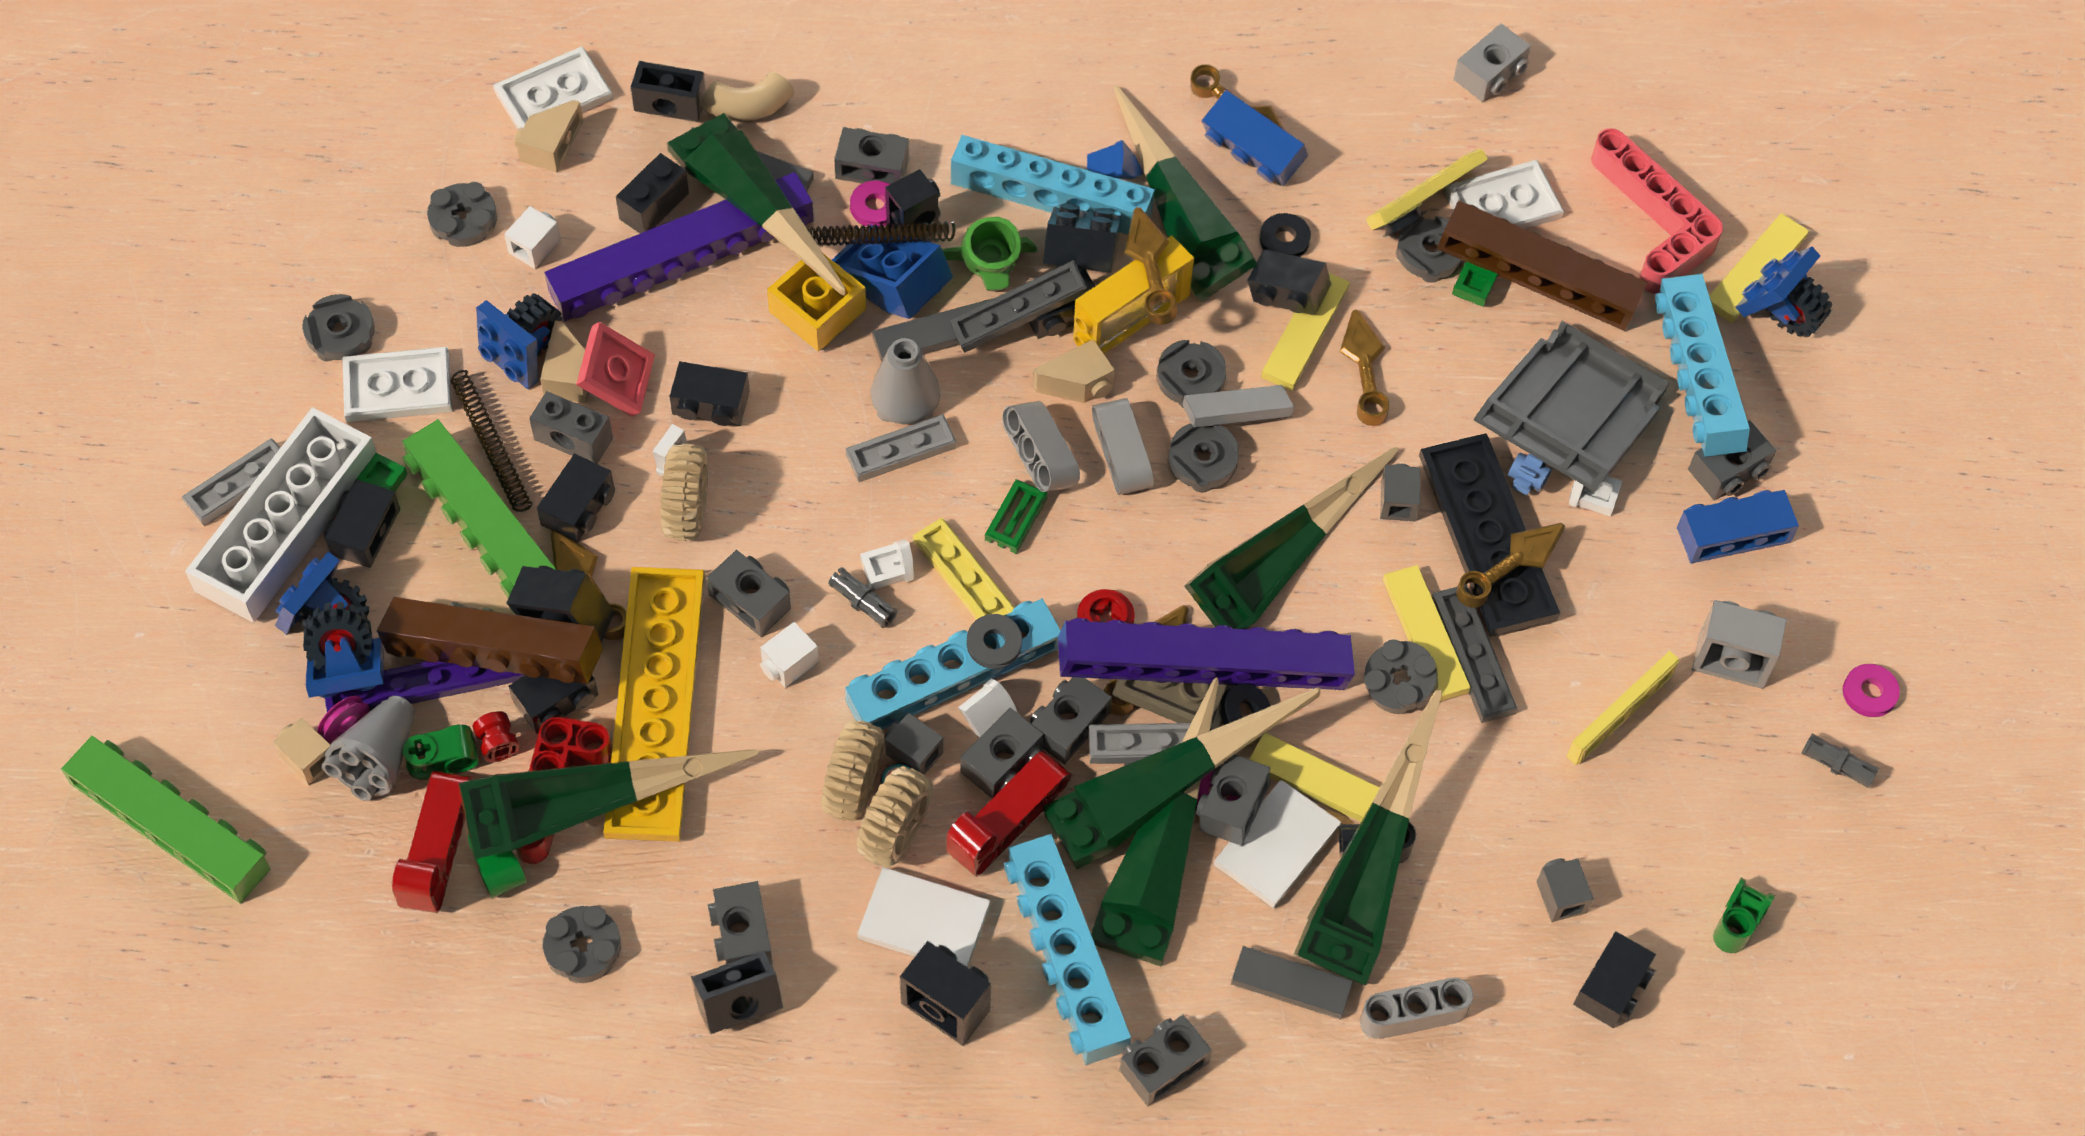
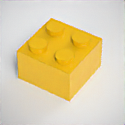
M825 254L824 256L845 286V295L839 294L802 260L767 288L769 312L816 351H820L866 310L865 286Z

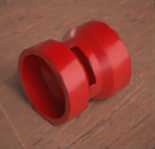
M504 711L487 713L473 723L472 727L476 738L483 743L481 751L487 762L503 761L518 752L520 748L516 735L510 733L511 723L507 713Z

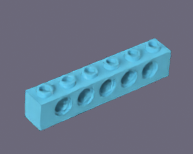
M961 135L951 159L952 185L1052 213L1054 207H1060V204H1074L1079 206L1080 210L1093 212L1096 208L1110 209L1114 211V215L1121 216L1119 232L1127 235L1129 234L1133 211L1136 207L1142 208L1149 218L1152 215L1154 189L969 136Z
M1703 274L1662 279L1660 293L1655 294V306L1658 314L1663 313L1662 328L1664 338L1671 341V362L1673 365L1677 364L1679 368L1677 371L1680 391L1685 390L1687 395L1685 396L1686 414L1688 417L1693 416L1694 419L1692 425L1695 443H1701L1704 457L1746 452L1750 427Z
M1043 598L1033 603L1032 601H1025L1017 605L1013 612L1004 615L1013 620L1020 631L1026 635L1022 639L1021 651L1018 657L1010 665L999 669H990L977 664L967 650L968 632L967 630H961L951 635L948 641L938 646H925L918 650L915 656L907 660H894L886 664L882 671L876 674L856 677L849 683V686L845 687V701L856 721L870 722L872 725L883 730L890 727L896 720L900 722L907 713L914 716L978 687L991 678L995 679L1058 650V636L1061 630ZM992 633L984 638V643L992 649H999L1004 645L1005 640L1001 635ZM955 660L961 666L957 669H949L944 666V663ZM916 675H923L929 680L924 684H916L910 679ZM883 690H890L896 695L891 699H882L877 694Z
M1052 834L1009 847L1008 862L1004 863L1006 876L1011 885L1016 883L1020 895L1016 897L1022 917H1029L1033 929L1029 930L1030 938L1035 951L1042 950L1046 963L1042 964L1043 972L1048 985L1055 984L1059 997L1055 998L1056 1006L1061 1019H1068L1073 1032L1069 1033V1039L1075 1055L1082 1054L1085 1065H1089L1121 1054L1130 1045L1131 1036ZM1034 878H1043L1048 884L1043 887H1036L1030 881ZM1047 911H1055L1061 917L1058 920L1050 921L1042 915ZM1067 944L1074 949V952L1064 955L1057 952L1055 948L1059 945ZM1080 978L1085 980L1088 985L1082 989H1075L1068 982L1072 979ZM1092 1012L1099 1015L1101 1020L1090 1024L1085 1022L1082 1016Z

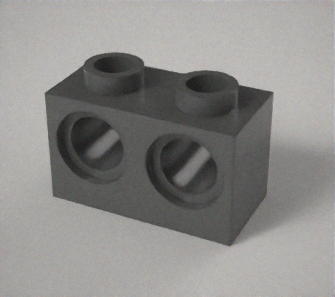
M1184 1014L1174 1021L1171 1018L1164 1020L1153 1030V1036L1143 1043L1141 1040L1134 1041L1122 1052L1123 1057H1121L1119 1071L1147 1107L1210 1062L1211 1048ZM1173 1041H1181L1189 1049L1184 1052H1175L1169 1047V1044ZM1149 1062L1155 1065L1158 1070L1153 1074H1144L1138 1069V1065Z

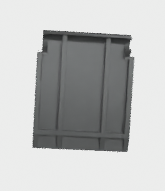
M1561 321L1558 329L1553 330L1547 341L1540 338L1487 399L1475 416L1474 421L1596 492L1657 416L1660 406L1657 404L1667 390L1669 382L1566 322Z

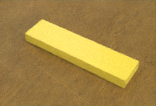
M1477 149L1464 155L1371 214L1366 219L1369 227L1373 230L1386 225L1488 159L1483 149Z
M1781 213L1709 295L1714 312L1733 324L1740 315L1735 307L1744 297L1741 294L1742 291L1750 283L1760 279L1762 276L1760 271L1769 261L1774 258L1778 261L1782 260L1789 252L1797 249L1807 238L1809 230Z
M1329 273L1331 287L1316 315L1306 313L1293 314L1263 368L1261 378L1276 385H1283L1284 388L1293 391L1349 289L1350 281Z
M943 518L913 535V542L976 620L988 614L1006 615L1013 612L1015 607Z
M1418 565L1384 574L1383 582L1408 641L1425 648L1436 663L1438 674L1437 690L1441 689L1442 692L1440 701L1468 694L1471 687Z
M1668 651L1572 741L1566 757L1575 765L1580 764L1673 676L1678 666L1679 658L1671 651Z
M1267 733L1262 735L1249 759L1271 767V779L1277 782L1282 780L1298 792L1359 822L1362 821L1380 789Z

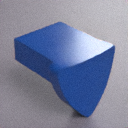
M1123 140L1087 154V170L1123 180H1130L1143 174L1136 156Z

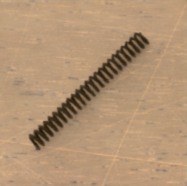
M939 221L937 225L932 222L930 226L927 222H925L924 226L921 222L917 226L913 222L911 228L908 223L905 226L900 223L898 227L894 223L892 227L889 224L885 227L883 224H880L878 228L876 224L873 227L868 224L865 228L862 224L860 229L858 225H855L854 228L851 225L847 228L843 225L841 229L837 225L835 229L832 226L828 229L826 226L822 229L818 226L815 230L812 226L810 230L808 228L807 230L811 236L813 231L812 238L814 241L817 240V245L824 246L826 244L830 246L832 244L836 246L839 244L842 246L844 243L845 245H850V243L852 245H856V243L867 245L869 242L871 244H881L882 242L884 244L888 242L893 244L894 242L900 243L901 241L903 243H907V241L918 243L920 240L923 243L926 241L932 242L933 240L935 242L939 240L950 242L955 236L956 227L955 223L951 221V238H948L949 224L946 221L943 223V227Z
M459 370L453 374L450 383L453 385V389L461 401L466 416L469 417V422H471L477 438L480 439L479 442L485 450L493 471L496 472L495 474L501 483V487L504 489V493L507 494L506 497L510 505H512V510L517 512L526 511L532 507L533 502L529 501L530 496H527L528 492L524 490L525 486L521 484L522 480L518 479L519 474L516 473V468H513L514 463L510 462V457H507L506 447L502 446L503 441L499 440L498 431L494 429L495 425L491 424L492 419L486 413L487 409L484 408L481 397H478L479 392L473 386L474 382L470 381L471 376L468 375L467 370ZM465 372L463 376L454 378L458 374ZM468 378V380L457 384L458 381ZM467 383H470L469 386H467V387H465V388H463V389H459L461 386L466 385ZM471 388L473 389L471 392L467 394H462L463 392ZM476 394V396L468 400H465V398H467L468 396ZM478 399L476 403L468 405L471 401ZM481 405V407L471 410L473 407ZM484 410L481 414L473 416L476 412ZM486 416V418L476 421L478 418ZM489 421L488 424L478 427L481 423ZM487 427H492L490 430L481 432L483 429ZM494 432L493 435L489 437H484L486 434ZM497 437L495 441L486 443L490 439ZM496 443H500L498 446L494 448H489ZM502 448L500 452L492 454L495 450ZM505 454L502 458L495 459L497 456ZM508 459L507 462L497 465L499 462ZM511 465L505 470H500L504 466ZM513 470L511 474L503 476L506 472ZM516 476L514 479L506 481L508 478ZM514 482H519L514 486L508 487L510 484ZM518 487H521L520 490H518V491H516V492H511V491H513L514 489H516V488H518ZM524 493L522 496L514 498L516 495ZM527 498L524 502L517 503L521 499ZM526 503H527V504H530L529 506H527V507H525V508H523V509H516V508H515V506H522V505H525Z

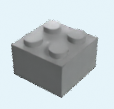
M1714 600L1699 633L1691 670L1763 689L1779 658L1787 619L1778 617L1770 611H1755L1740 607V605L1732 601L1721 602Z

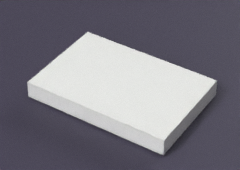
M583 46L493 85L494 92L517 129L525 126L529 116L572 100L580 102L582 113L613 100L610 88Z
M1538 160L1445 186L1444 194L1453 211L1458 200L1494 216L1504 218L1524 229L1561 219L1564 213Z
M448 347L342 357L344 417L346 422L452 412Z
M1280 780L1262 802L1243 845L1240 846L1229 842L1214 860V866L1272 908H1275L1337 832L1341 822Z
M882 867L857 937L860 940L914 957L928 940L937 947L941 944L949 948L957 956V961L968 967L990 907V900Z

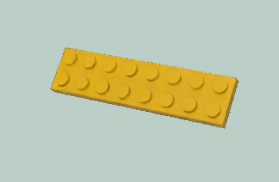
M631 567L611 763L688 756L705 578L703 569ZM686 782L605 813L603 832L605 839L680 842Z

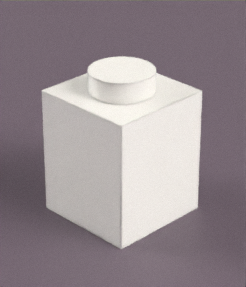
M531 206L526 209L504 234L508 253L534 269L560 243L558 224L555 218L549 213L539 212Z
M795 622L760 647L762 658L760 666L770 680L774 681L777 679L785 688L819 663L818 646Z

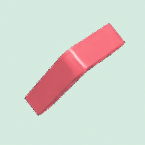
M1613 128L1602 130L1598 134L1591 157L1592 164L1671 235L1648 253L1639 279L1647 282L1645 291L1653 294L1660 293L1662 279L1685 276L1715 252L1723 231L1722 222L1624 133Z

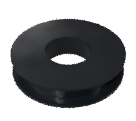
M1418 203L1386 225L1379 227L1378 229L1384 228L1386 231L1383 237L1402 229L1427 212V210L1422 212L1419 208L1423 203Z
M1279 213L1272 215L1265 220L1261 227L1260 245L1263 250L1301 257L1306 253L1310 245L1311 231L1308 224L1294 214ZM1282 231L1290 232L1294 236V240L1282 242L1277 239L1276 234Z
M1241 683L1228 689L1223 694L1220 701V716L1224 725L1243 718L1239 709L1241 702L1246 703L1250 707L1252 714L1271 705L1266 695L1259 688L1251 684Z

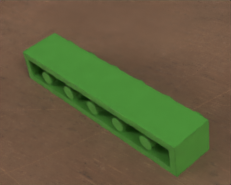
M439 419L402 441L406 455L402 458L409 471L413 475L416 473L420 474L424 479L421 482L429 497L432 500L438 498L443 504L441 510L450 524L453 525L457 522L461 527L462 531H460V534L466 545L471 550L477 548L481 553L480 561L490 575L496 573L502 580L499 584L507 598L510 596L522 566L538 568V566L544 565L556 570Z
M91 736L61 768L70 785L240 904L271 870L264 857L267 853L258 843L252 839H248L245 842L237 837L238 832L223 819H220L218 822L207 816L209 814L208 810L198 801L191 799L187 802L179 796L181 794L180 791L173 784L165 779L161 782L151 777L152 772L149 768L136 759L131 763L122 757L124 755L123 751L109 740L102 743L94 736Z

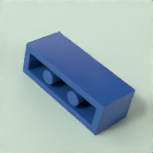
M1227 90L1224 91L1201 120L1206 131L1205 136L1209 141L1218 147L1224 144L1232 150L1231 155L1243 165H1247L1248 162L1258 168L1256 172L1259 176L1271 184L1275 180L1284 187L1308 157L1305 145Z
M1763 490L1746 498L1729 497L1720 503L1712 505L1696 504L1690 506L1683 511L1677 530L1690 564L1791 543L1799 524L1785 490L1775 492Z

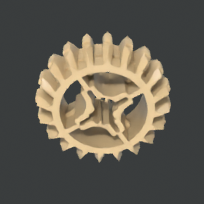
M694 444L673 445L666 456L664 474L662 476L660 523L662 531L667 538H675V540L686 541V539L695 540L701 533L708 486V461L703 447L694 446Z
M852 719L844 725L843 730L840 732L833 753H831L829 765L827 766L828 769L824 778L825 782L821 798L823 812L832 815L833 818L854 822L862 815L863 809L866 808L878 775L881 755L883 753L884 734L880 727L874 726L870 722L863 720L860 722Z
M904 766L896 768L890 775L886 776L884 783L879 786L876 795L873 796L871 804L866 808L867 812L861 821L862 826L858 831V839L856 841L858 853L877 866L881 865L888 868L898 863L899 859L904 857L906 850L910 848L914 838L917 837L920 827L923 826V820L928 814L927 810L931 804V796L933 794L932 781L921 772Z

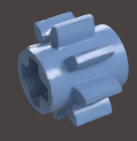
M1520 452L1514 460L1508 476L1514 478L1512 488L1528 495L1532 489L1538 492L1542 490L1551 474L1552 468L1546 466L1545 462L1529 453L1525 455Z

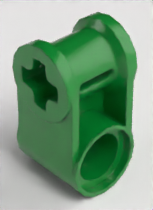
M453 725L438 731L416 734L410 737L403 746V756L406 760L408 773L418 780L430 779L433 771L462 773L475 768L479 764L472 729L468 725ZM418 743L421 744V748H417ZM425 755V758L418 759V756Z
M468 834V842L472 850L471 841ZM508 851L475 859L480 875L492 899L527 883L514 852Z
M1741 877L1725 905L1727 908L1714 930L1713 939L1716 946L1729 954L1742 951L1757 925H1760L1775 895L1772 893L1766 895L1747 885L1746 879ZM1727 926L1735 927L1741 934L1731 932Z

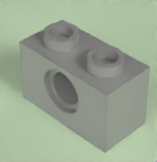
M1500 23L1458 59L1453 80L1481 102H1484L1492 94L1498 95L1506 86L1507 81L1514 75L1518 77L1526 70L1529 64L1527 58L1531 45Z

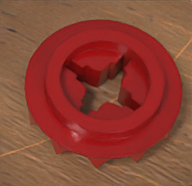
M1100 589L1089 593L1082 599L1077 609V618H1085L1090 622H1100L1098 615H1103L1108 610V607H1111L1110 612L1113 620H1122L1125 623L1134 624L1135 612L1130 600L1122 593L1110 589Z

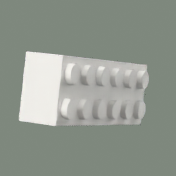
M312 407L185 570L194 592L255 623L324 532L329 521L333 520L339 512L343 493L346 490L350 491L355 479L374 454L377 453L372 437Z

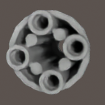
M901 338L892 343L872 383V404L877 410L878 417L883 421L903 425L922 422L932 418L933 412L939 403V382L920 347L908 338Z
M391 696L388 700L382 701L332 742L325 753V761L322 764L324 772L331 777L338 778L343 784L351 788V792L355 797L363 801H369L372 796L388 794L396 782L403 759V746L408 740L412 728L413 715L415 713L413 706L406 699L399 696Z

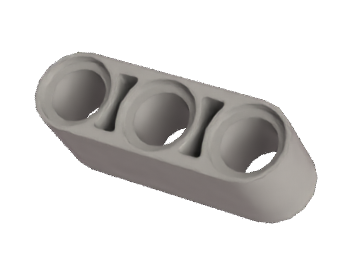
M1123 398L1092 405L1095 429L1117 494L1121 495L1152 488L1154 486L1152 468L1129 400Z
M1035 401L1007 406L1003 411V426L1038 490L1048 492L1075 487L1080 479L1078 463L1044 403Z
M1448 978L1371 995L1365 1002L1360 1017V1027L1368 1037L1383 1039L1455 1024L1466 1017L1473 999V990L1465 980ZM1453 995L1460 999L1462 1005L1452 1006L1446 1002L1444 997ZM1410 1003L1420 1004L1425 1012L1422 1014L1413 1013L1407 1005ZM1381 1011L1387 1015L1388 1020L1377 1021L1372 1018L1370 1012Z

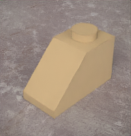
M572 100L529 116L525 126L518 129L514 140L520 162L555 173L558 172L584 122L579 101Z
M555 320L540 378L543 394L548 391L570 401L585 403L588 391L576 385L585 349L562 321Z
M1094 339L1035 368L1033 388L1037 393L1085 403L1093 398L1099 399L1104 397L1114 388L1115 369Z

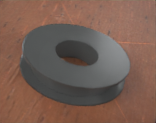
M984 615L974 621L968 630V653L977 664L990 669L1006 667L1016 660L1021 651V631L1013 620L1004 615ZM995 633L1001 635L1005 643L999 649H990L985 645L984 638L989 634Z

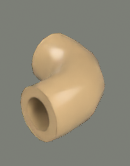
M776 72L768 73L757 85L748 88H734L716 80L707 88L701 107L703 110L716 116L724 113L730 121H753L773 114L786 104L794 95V89L785 77Z

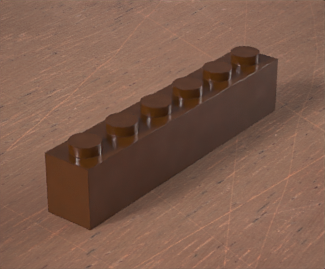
M1458 200L1437 246V249L1497 273L1499 277L1623 331L1626 330L1647 284V282L1636 278L1630 273L1613 268L1598 259L1590 258L1574 251L1568 246L1558 244L1542 237L1536 232L1526 230L1504 218L1494 216Z
M393 597L376 630L386 653L396 657L407 656L424 659L429 662L440 661L457 664L462 667H479L491 669L499 673L512 672L524 674L531 678L557 679L565 683L577 682L588 684L603 652L595 626Z

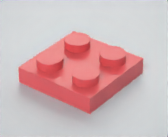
M598 322L591 326L576 385L633 417L641 413L655 354L603 323Z

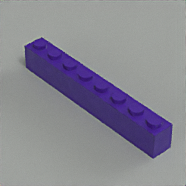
M796 172L776 179V183L803 224L806 226L808 223L813 222V202ZM723 200L547 270L544 273L548 291L565 322L572 318L583 317L590 311L602 306L613 305L622 298L634 293L645 292L652 286L664 281L677 279L684 273L699 267L710 266L716 260L731 254L742 253L746 248L761 242L772 241L775 237L730 202Z
M1085 618L1065 620L1058 636L1060 677L1211 684L1213 679L1217 677L1218 684L1222 685L1247 683L1264 687L1345 690L1355 675L1351 635H1341L1334 631L1303 633L1299 629H1290L1283 632L1268 631L1262 627L1244 630L1233 629L1226 625L1205 628L1197 627L1194 624L1167 626L1161 625L1158 622L1128 624L1122 620L1090 622Z

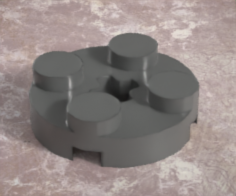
M478 182L453 184L443 189L435 190L430 196L431 202L428 206L427 216L431 231L439 240V236L447 240L449 245L456 247L475 245L483 241L487 237V232L491 229L492 225L494 228L497 223V211L494 200L485 191L483 185ZM462 210L469 211L466 213L465 219H460L455 214Z
M1421 216L1403 227L1396 249V257L1404 268L1413 275L1421 277L1424 281L1430 283L1450 276L1457 271L1463 261L1438 249L1436 252H1429L1423 245L1426 243L1429 246L1433 244L1438 246L1449 221L1443 217L1436 216L1435 220H1424V216Z
M335 294L318 300L313 305L314 310L309 313L308 317L305 315L302 328L309 348L322 361L342 360L344 356H354L367 352L372 346L375 325L371 311L365 303L352 300V297L349 295ZM337 322L347 326L340 332L331 331L335 328V323Z
M1189 340L1175 342L1168 346L1160 356L1156 373L1159 388L1169 399L1179 403L1184 408L1183 399L1186 395L1222 391L1226 379L1225 360L1221 353L1208 343L1201 341L1200 345L1195 343L1189 344ZM1188 368L1191 371L1197 369L1199 372L1197 377L1190 378L1185 376L1184 369Z
M1190 423L1179 429L1173 436L1168 454V463L1173 474L1182 483L1191 486L1197 492H1207L1211 488L1225 484L1235 474L1239 460L1238 443L1232 433L1221 425L1193 427ZM1199 450L1202 453L1211 452L1210 460H1199L1196 452Z
M1395 639L1386 641L1381 648L1371 655L1365 667L1364 682L1370 697L1378 707L1393 714H1404L1407 710H1412L1416 707L1420 709L1426 706L1434 691L1438 688L1437 667L1433 657L1425 648L1413 642ZM1406 670L1410 680L1408 682L1401 681L1399 685L1395 684L1393 674L1397 671Z
M576 906L562 911L547 922L543 938V951L549 967L557 975L559 973L575 983H588L602 978L611 970V965L615 962L616 957H619L621 951V939L614 920L601 907ZM584 936L585 939L590 938L593 941L587 944V951L580 952L578 947L571 948L572 943H575L578 937Z

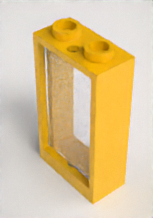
M1171 235L1167 238L1170 243L1157 259L1164 289L1173 293L1176 303L1179 304L1190 296L1194 257ZM1134 260L1075 300L1073 340L1077 347L1094 339L1105 354L1152 322L1149 320L1145 310V299L1150 293L1144 263ZM1164 300L1158 301L1153 305L1152 310L1156 313H1163L1170 308L1171 304Z

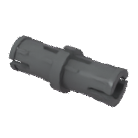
M844 567L838 569L840 575L834 572L828 583L829 586L851 602L853 609L856 611L862 610L882 628L888 626L886 620L891 623L895 619L898 612L897 609L875 594V588L870 584L864 585Z
M1813 733L1801 754L1831 768L1830 772L1836 775L1839 772L1867 788L1870 787L1879 770V767L1849 753L1850 749L1844 746L1841 749Z

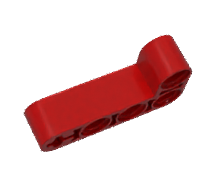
M563 717L547 719L539 730L529 771L609 763L612 756V744L607 729L603 725ZM558 736L566 737L563 742L558 744L550 742ZM591 743H602V746L595 750L587 749V746ZM554 834L516 849L518 857L528 864L542 862L549 855Z
M1038 752L975 816L969 811L965 812L952 824L946 836L947 853L975 877L979 876L1043 812L1042 807L1055 800L1068 785L1072 774L1046 752Z
M439 771L432 772L407 860L399 859L394 868L392 891L400 908L439 913L465 822L458 783L470 781L472 777Z

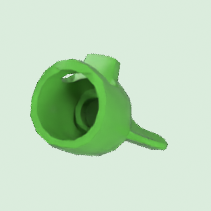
M986 217L975 221L968 227L960 247L945 248L942 251L946 260L965 261L968 269L982 278L986 291H997L1009 287V273L1014 268L1020 254L1037 252V246L1028 237H1020L1017 228L1009 220L1001 217Z

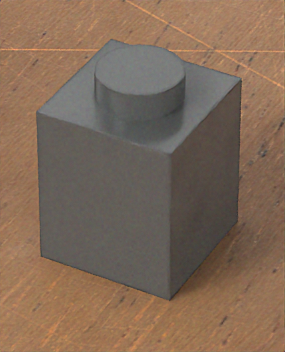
M1401 463L1385 465L1381 480L1380 519L1416 521L1420 506L1421 467H1410L1407 464Z
M907 713L900 722L898 720L894 721L885 733L886 755L897 763H905L923 775L928 772L943 754V737L910 713Z
M1558 858L1546 863L1542 867L1536 882L1551 922L1587 914L1592 904L1593 896L1578 858L1566 861L1564 858Z

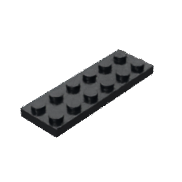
M1487 433L1420 449L1419 458L1464 572L1478 571L1485 573L1510 555L1511 534L1526 531ZM1521 565L1491 586L1487 601L1479 607L1490 637L1558 620L1560 615L1543 569ZM1469 583L1474 596L1483 594L1481 586L1476 583Z

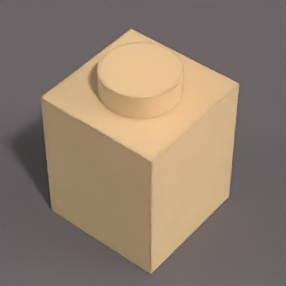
M300 718L294 724L284 727L273 741L280 758L310 785L324 773L322 764L325 761V753L330 744L303 718Z

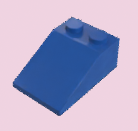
M921 240L918 243L915 241L912 243L908 241L903 243L901 241L900 243L894 242L893 244L890 242L887 244L883 242L881 244H871L869 242L867 245L864 243L852 245L850 243L832 259V261L865 286L866 298L885 312L906 319H910L913 315L917 314L953 278L941 246L927 241L923 243Z

